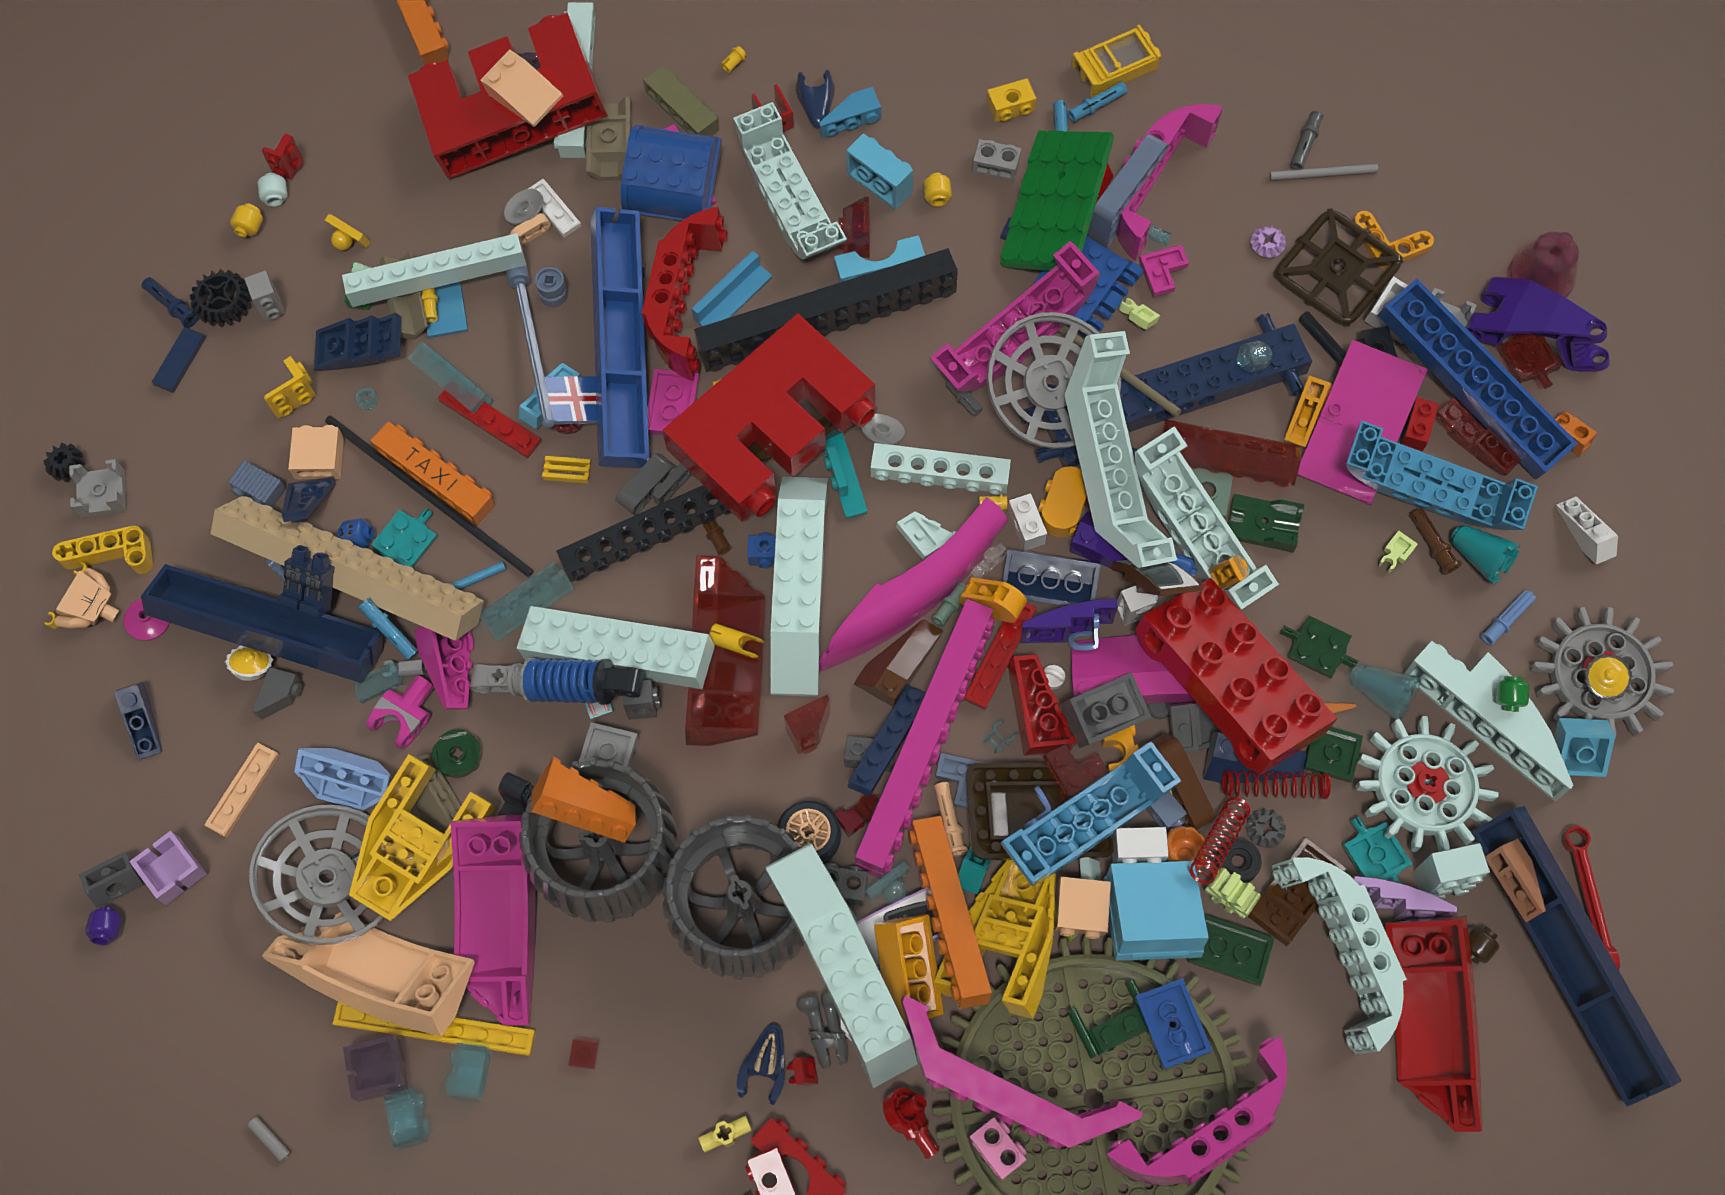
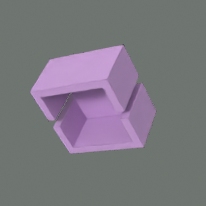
M169 831L152 844L155 849L162 853L160 857L147 848L129 861L155 898L165 905L184 892L183 886L190 888L207 875L180 837L172 831Z

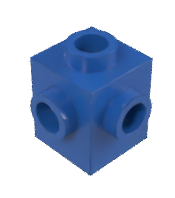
M770 533L748 535L749 566H758L760 568L774 566L776 535Z

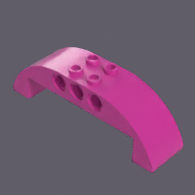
M1211 104L1181 107L1161 117L1150 127L1142 140H1137L1133 148L1134 152L1149 133L1166 142L1169 146L1161 161L1120 215L1116 236L1125 252L1132 259L1137 260L1144 249L1152 222L1136 214L1138 208L1183 137L1207 148L1217 132L1223 107ZM1129 155L1127 156V158L1125 159V161H1124V163H1123V167H1124V165L1127 163V161L1130 159L1131 156H1129Z
M1072 241L1068 242L1053 255L1057 265L957 349L953 350L947 343L930 357L958 391H971L987 385V366L991 352L998 339L1016 322L1030 315L1047 312L1074 316L1094 290L1100 273ZM1052 321L1034 323L1038 337L1053 336L1065 325L1064 323ZM1023 327L1012 334L1002 345L1000 352L1011 358L1016 349L1029 340L1026 328ZM1030 347L1024 351L1017 359V362L1020 363L1033 352L1032 348ZM995 360L993 367V381L1003 376L1006 371V366Z

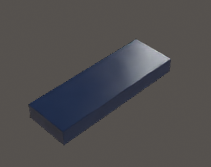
M186 327L183 328L152 380L154 386L172 393L175 392L206 339L204 334Z

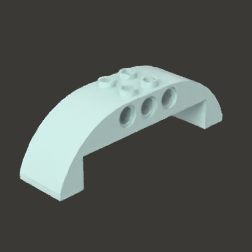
M1174 426L1135 452V463L1139 479L1158 517L1183 555L1194 560L1193 568L1197 569L1196 573L1203 581L1211 578L1208 569L1238 554L1240 558L1245 560L1249 576L1223 588L1229 599L1239 610H1242L1279 585L1267 565L1256 568L1180 453L1182 449L1187 447V444Z

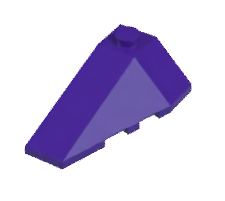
M1087 511L1072 540L1070 552L1091 561L1101 562V565L1113 569V561L1128 560L1095 531L1092 514Z

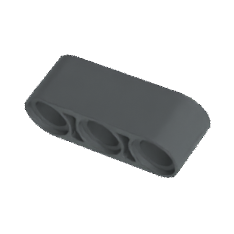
M656 453L619 491L616 496V502L631 514H638L653 498L654 487L668 477L670 470L675 465L660 453Z

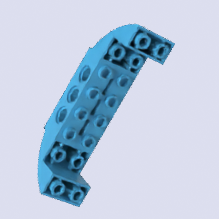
M1361 420L1346 462L1347 469L1358 480L1374 488L1377 492L1460 523L1464 522L1500 530H1524L1538 486L1518 478L1504 483L1383 438L1381 434L1384 428Z

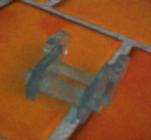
M1003 718L992 727V732L989 735L986 734L984 736L983 742H989L995 748L994 753L1002 752V748L1005 745L1009 746L1019 736V733L1016 732L1009 739H1004L997 732L1000 724L1002 725L1005 721ZM994 735L1002 741L1000 745L992 739Z

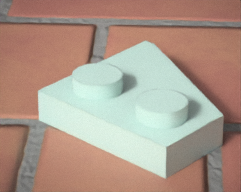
M917 512L911 513L896 524V528L922 560L929 557L956 533L955 531L951 533L941 528V524L928 520Z

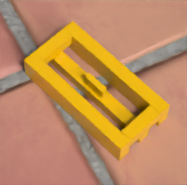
M545 456L542 478L548 481L588 484L591 460ZM549 470H551V471H563V472H566V473L576 472V473H585V474H584V475H572V474L549 473Z

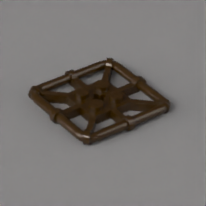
M1331 208L1322 213L1303 236L1297 238L1296 244L1278 264L1274 271V276L1284 286L1303 298L1307 305H1313L1332 320L1343 324L1345 327L1355 322L1371 302L1379 298L1382 294V289L1399 270L1403 263V258L1393 248L1372 235L1371 230L1362 228L1342 213ZM1335 220L1359 236L1351 247L1338 238ZM1328 221L1331 241L1324 249H1321L1310 240L1323 224ZM1366 241L1387 256L1366 258L1356 250ZM1302 249H1307L1317 256L1311 265L1288 267ZM1341 262L1343 270H1336L1333 264ZM1391 265L1375 285L1360 276L1367 267ZM1311 274L1321 282L1310 293L1287 276ZM1356 283L1366 290L1368 294L1350 314L1346 292ZM1326 286L1340 295L1343 315L1317 298Z

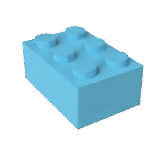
M863 133L846 150L847 175L893 209L897 210L913 193L912 167L907 162L899 160L892 151L880 146L874 138H869Z

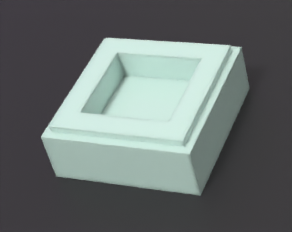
M1089 857L1080 858L1081 879L1101 881L1100 861Z

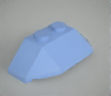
M334 748L298 749L294 772L298 777H301L304 784L318 799L363 811L378 803L389 786L391 774L378 761Z

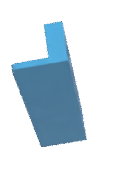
M754 251L749 253L691 308L693 319L698 324L705 326L732 317L772 279V275L760 266L759 255Z

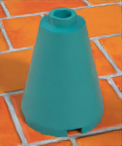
M1467 525L1457 527L1451 536L1453 539L1452 544L1492 584H1496L1502 579L1499 577L1501 572L1507 573L1520 552L1517 548L1521 547V545L1514 541Z

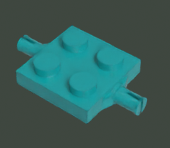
M424 508L419 517L415 518L399 509L371 544L372 548L381 553L383 557H389L398 564L414 568L438 538L437 534L425 525L427 520L433 515L432 512Z
M1360 816L1353 819L1351 823L1358 832V835L1342 847L1360 876L1401 884L1397 876L1401 871L1410 867L1412 862L1395 835L1390 839L1384 837L1389 827L1388 824L1384 822L1377 827L1367 829Z

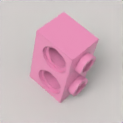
M992 1118L969 1137V1141L1001 1182L1026 1162L1024 1155L1027 1153L1018 1141L1014 1143L1008 1136L1010 1130L1002 1120L997 1121L995 1118ZM992 1130L998 1134L999 1140L997 1143L989 1144L985 1141L984 1134L987 1131ZM1003 1152L1012 1153L1015 1158L1014 1164L1010 1166L1004 1165L1000 1159Z

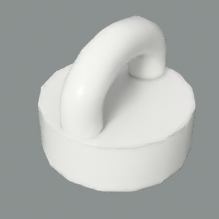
M1049 665L1044 669L1049 680L1050 689H1059L1065 680L1063 669L1057 665Z

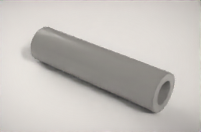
M258 1117L253 1118L247 1126L281 1163L289 1158L291 1153Z

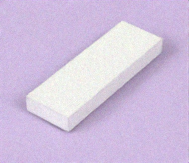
M544 179L528 188L536 189L542 194L543 206L541 212L563 238L582 227L581 222Z

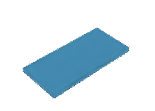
M461 281L435 287V295L438 296V303H436L438 321L427 323L428 338L468 331Z

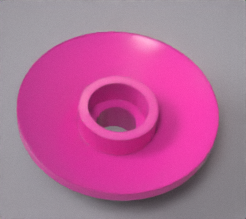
M141 598L134 601L126 610L124 627L128 634L137 640H154L164 634L170 625L169 622L150 616L142 619L141 617L145 613Z

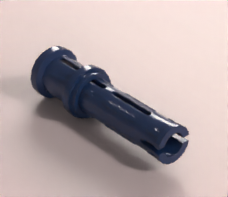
M151 277L146 278L142 282L141 287L168 309L170 316L178 318L182 326L190 328L196 324L199 317L195 315L194 310L187 307L184 300L176 299Z

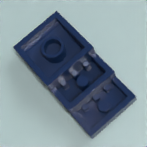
M393 313L378 319L372 315L358 321L348 318L316 330L314 370L327 371L359 367L400 356L402 316Z

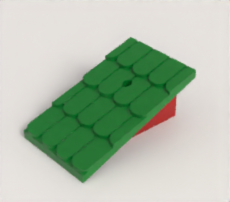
M1038 130L1027 160L1028 166L1020 186L1021 192L1008 226L1009 232L1001 252L1002 258L1000 263L1002 267L1050 271L1057 265L1053 255L1068 242L1072 241L1081 252L1083 251L1095 205L1114 177L1108 165V159L1114 142L1112 132Z

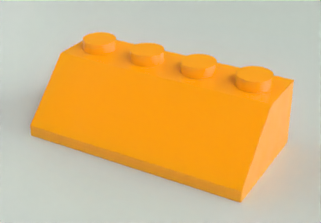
M929 914L892 919L874 924L881 976L904 1024L907 1025L900 1001L905 995L929 1007L926 1013L928 1019L943 1015L941 992L934 983L938 971Z

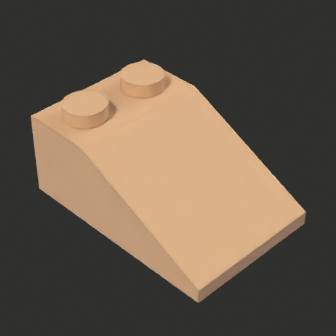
M511 50L480 80L490 97L533 127L563 97V94L534 67Z

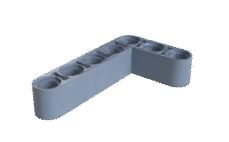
M1150 133L1145 137L1096 203L1090 222L1089 238L1106 248L1110 246L1117 234L1121 213L1161 161L1169 144Z

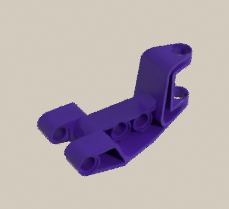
M1492 277L1481 299L1485 304L1496 307V311L1489 312V314L1473 313L1465 327L1479 342L1500 346L1504 339L1511 334H1534L1556 339L1565 368L1571 371H1602L1610 365L1609 352L1595 345L1605 341L1607 338L1606 324L1564 296L1530 279ZM1593 329H1601L1603 331L1599 335L1590 334ZM1598 356H1602L1605 358V360L1601 363H1596L1593 361V359Z

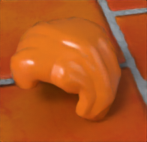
M1178 826L1170 829L1167 834L1168 858L1166 861H1194L1201 845L1205 842V838L1193 827ZM1197 865L1199 869L1203 867L1202 865Z

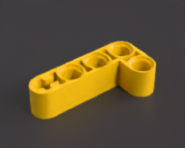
M128 526L63 541L56 544L52 550L53 557L68 570L82 567L80 565L81 562L89 566L125 557L127 564L138 574H146L153 567L150 540L137 526ZM140 537L136 542H133L135 538ZM117 542L115 546L110 548L113 543ZM90 548H93L91 552L87 553ZM139 558H142L139 563H136Z

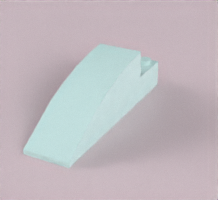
M1431 641L1412 662L1403 677L1553 801L1556 802L1573 787V783L1552 732L1530 698L1526 707H1519V712L1504 711V706L1496 703L1497 682L1504 680V676H1511L1510 673L1489 652L1470 672L1463 662L1451 657L1442 645Z

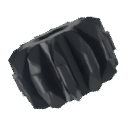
M61 443L59 448L53 446V451L46 452L48 458L43 460L46 472L57 481L62 479L67 483L70 478L69 466L86 465L83 453L75 445L69 444L67 446L64 443Z

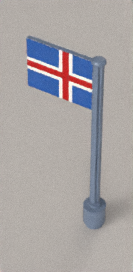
M527 263L526 266L506 270L508 285L516 289L543 419L542 426L544 428H552L555 424H596L595 376L544 377L525 288L530 283Z

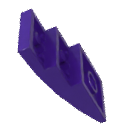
M1117 599L1092 600L1045 612L1023 623L1020 643H1065L1068 640L1069 634L1091 631L1092 624H1094V613H1099V624H1113L1118 608Z

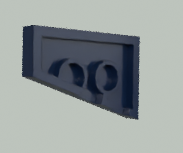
M334 476L288 483L282 509L283 521L300 522L308 518L336 485Z

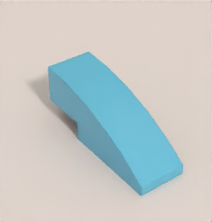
M561 363L546 377L580 376V374L564 363ZM536 386L534 387V394L519 406V419L535 429L543 422Z

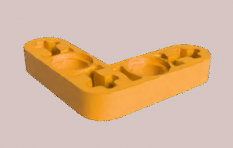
M1368 211L1358 212L1353 220L1362 228L1371 230L1372 235L1393 248L1402 256L1403 262L1427 253L1434 243L1433 235L1427 231H1419L1389 243L1376 219ZM1363 242L1371 258L1380 257L1381 254L1384 257L1387 256L1368 242ZM1406 246L1409 252L1406 254L1401 253L1398 247ZM1383 265V266H1377V267H1379V268H1388V267H1390L1391 265Z

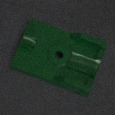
M1234 494L1228 525L1240 542L1294 553L1298 544V529L1304 504L1282 499L1268 501ZM1262 519H1267L1268 523H1263Z

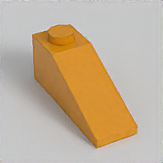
M1312 376L1308 377L1284 440L1307 447L1333 384Z
M1239 554L1208 569L1212 580L1221 589L1249 576L1247 563L1243 558H1240Z

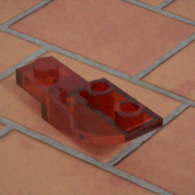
M1451 398L1436 413L1437 418L1450 430L1447 434L1473 457L1494 471L1507 476L1521 461L1490 428L1485 430L1454 398Z

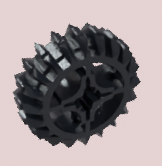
M220 269L216 274L211 270V275L206 276L203 274V280H196L197 286L192 287L193 293L190 294L191 307L195 311V315L202 322H208L212 327L217 323L222 328L225 322L231 326L232 320L239 322L238 316H246L244 310L250 309L249 302L252 301L245 279L241 278L237 273L233 274L230 270L224 272Z

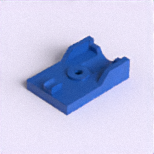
M1183 978L1135 996L1162 1071L1212 1052ZM1171 1021H1174L1176 1023L1175 1028H1171L1169 1026V1023Z

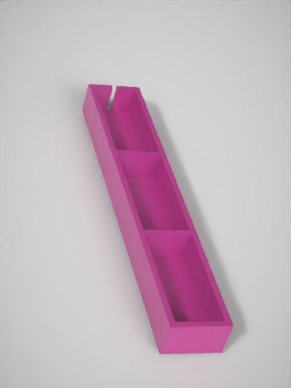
M966 599L856 853L855 866L863 868V871L868 872L872 876L883 880L885 873L890 874L895 862L894 852L900 851L904 841L903 831L904 829L909 830L913 820V807H919L923 796L921 795L923 791L922 786L927 787L932 775L931 765H936L939 760L942 746L940 744H945L948 739L950 722L954 723L959 712V701H964L968 691V680H973L977 669V662L982 659L986 648L984 647L987 639L990 640L993 633L995 618L992 617V608Z

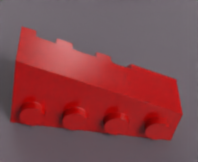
M1037 654L1013 656L1008 669L1024 756L1071 751L1077 742L1070 733L1067 726L1068 722L1060 711L1057 704L1058 700L1050 689L1049 680Z

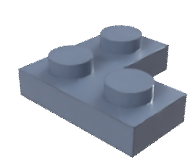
M941 753L936 778L959 783L954 806L968 809L966 771L972 764L984 762Z

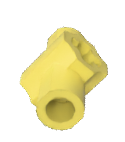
M746 1116L729 1124L725 1121L716 1124L715 1130L698 1137L704 1153L721 1145H724L726 1148L734 1145L736 1138L752 1130ZM724 1128L727 1131L732 1130L728 1134L729 1139L724 1141L723 1137L720 1139L718 1137L722 1134L721 1130Z

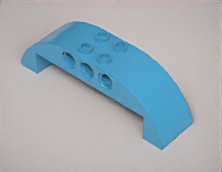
M1149 742L1134 752L1122 765L1024 831L1021 828L1000 844L1030 885L1034 886L1112 835L1116 828L1126 825L1168 793L1181 780L1154 744Z

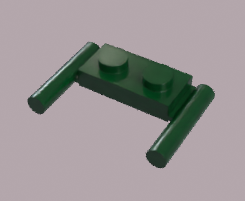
M1134 979L1125 985L1137 1007L1089 1031L1085 1027L1076 1008L1067 1012L1090 1059L1148 1031L1135 1000V996L1141 994Z

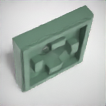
M1190 467L1201 485L1213 486L1216 489V493L1210 498L1225 519L1233 475Z

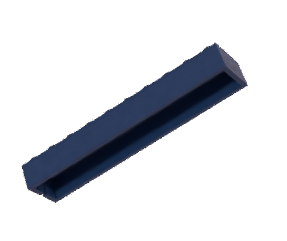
M167 564L162 567L141 595L146 616L359 683H363L371 670V664L374 665L383 651L382 634L379 630L327 614L317 618L303 613L299 609L295 610L279 604L276 598Z

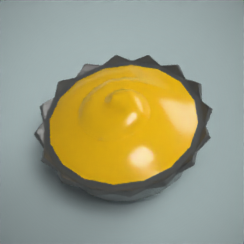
M1602 654L1600 657H1594L1593 661L1588 663L1587 670L1585 671V682L1588 685V690L1593 692L1595 697H1601L1603 700H1615L1617 697H1623L1624 693L1629 691V686L1633 682L1631 679L1633 672L1629 670V664L1625 663L1622 657H1616L1614 654Z

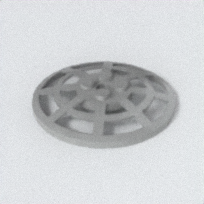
M1056 312L1038 313L1019 320L998 339L991 352L987 366L988 393L998 417L1016 436L1028 443L1044 448L1062 449L1076 446L1070 417L1065 409V406H1067L1065 392L1074 367L1065 358L1069 350L1079 357L1081 348L1073 343L1078 330L1087 336L1100 334L1088 323L1068 314ZM1052 321L1064 323L1070 327L1065 338L1052 335L1038 337L1034 323ZM1023 327L1026 328L1029 340L1018 347L1011 358L1000 352L1002 345L1012 334ZM1053 343L1061 345L1057 355L1044 356L1040 344ZM1031 347L1035 361L1027 368L1018 363L1017 359L1024 351ZM995 360L1006 366L1004 381L1007 394L995 397L992 377ZM1012 371L1024 376L1023 389L1013 392L1011 383ZM1119 376L1117 385H1118V390H1119V394H1120V390H1121V378H1120V376ZM1047 377H1052L1056 381L1055 388L1047 386ZM1029 398L1036 406L1032 417L1021 408L1017 400ZM1011 403L1017 414L1029 423L1027 433L1024 434L1013 426L1002 413L999 406ZM1044 410H1056L1061 422H1042L1041 418ZM1038 427L1047 430L1065 429L1071 440L1051 443L1037 440L1035 436Z
M316 805L288 814L277 821L264 834L252 855L249 869V885L252 899L259 913L269 925L279 933L299 942L315 945H332L351 941L366 934L385 918L379 914L371 923L364 926L357 916L362 914L368 907L361 903L355 910H352L346 901L350 897L349 892L358 857L351 860L346 854L340 852L343 841L355 846L358 850L361 849L362 841L346 833L349 819L367 826L369 815L347 806ZM317 816H339L336 831L320 830L304 834L298 822ZM289 827L296 840L283 850L277 862L262 857L271 841ZM333 839L331 849L314 851L310 844V841ZM300 847L306 857L300 862L298 868L286 865L285 862L289 856ZM259 866L274 871L273 888L277 899L264 904L260 899L257 886ZM324 873H329L334 878L329 883H323L319 877ZM281 874L296 878L297 890L284 895L281 888ZM303 898L306 902L313 905L310 916L307 917L297 912L290 904ZM337 906L344 915L335 919H319L322 909ZM283 908L294 919L306 924L303 935L295 934L282 927L271 917L269 912ZM349 922L355 930L350 935L337 938H313L317 926L330 927Z

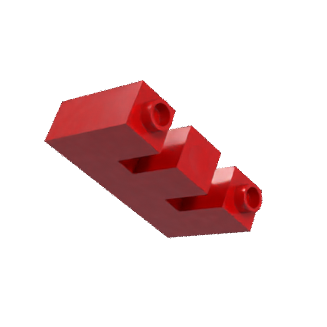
M568 12L558 16H546L538 24L528 27L541 68L536 70L563 94V97L535 127L490 97L480 81L509 50L516 53L508 36L468 51L481 90L468 97L465 96L462 84L448 60L440 63H427L420 71L408 75L433 156L448 179L608 116L581 41Z
M797 313L662 430L666 449L741 522L752 513L757 517H761L773 507L777 500L774 473L748 447L753 442H756L787 473L794 477L826 448L825 428L798 403L805 398L843 433L852 424L859 428L863 427L876 414L878 408L875 405V383Z

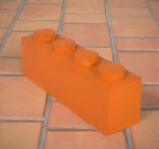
M554 756L532 790L531 812L624 843L636 826L635 805L611 790L605 791L599 787L598 782L592 779L588 781L579 775V771L572 767L567 768L563 766L561 760Z

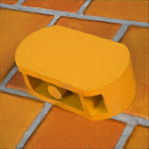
M1063 467L1055 472L1053 480L1048 479L1045 492L1048 495L1046 500L1041 499L1038 512L1041 513V520L1046 532L1051 536L1059 538L1068 537L1075 533L1087 498L1082 470L1076 467Z
M974 577L970 578L959 597V601L963 606L966 599L992 608V617L995 620L1010 623L1016 622L1027 603L1024 594L1006 582Z

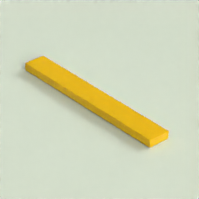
M341 1002L337 1003L332 1023L334 1026L530 1057L536 1033L535 1030L454 1018L442 1037L378 1019Z

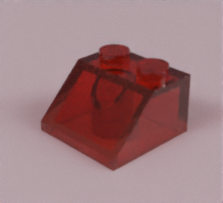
M863 197L843 209V217L839 218V225L847 240L839 245V250H843V254L856 251L860 257L870 258L869 197Z
M828 695L784 715L786 732L798 754L802 752L805 754L810 753L820 744L830 716Z

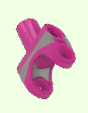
M417 675L402 696L392 689L387 690L371 712L367 721V728L376 731L380 726L389 721L400 722L399 735L395 741V746L405 749L419 736L430 719V713L420 707L433 691L434 686L423 677Z

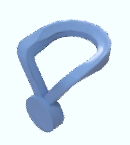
M1094 613V631L1076 632L1069 636L1068 644L1071 648L1084 651L1094 650L1098 647L1099 613ZM1094 635L1095 638L1094 643L1078 644L1073 641L1080 636Z
M1036 786L1034 790L1046 810L1038 817L1027 822L1023 826L1025 829L1051 813L1050 804L1039 786Z

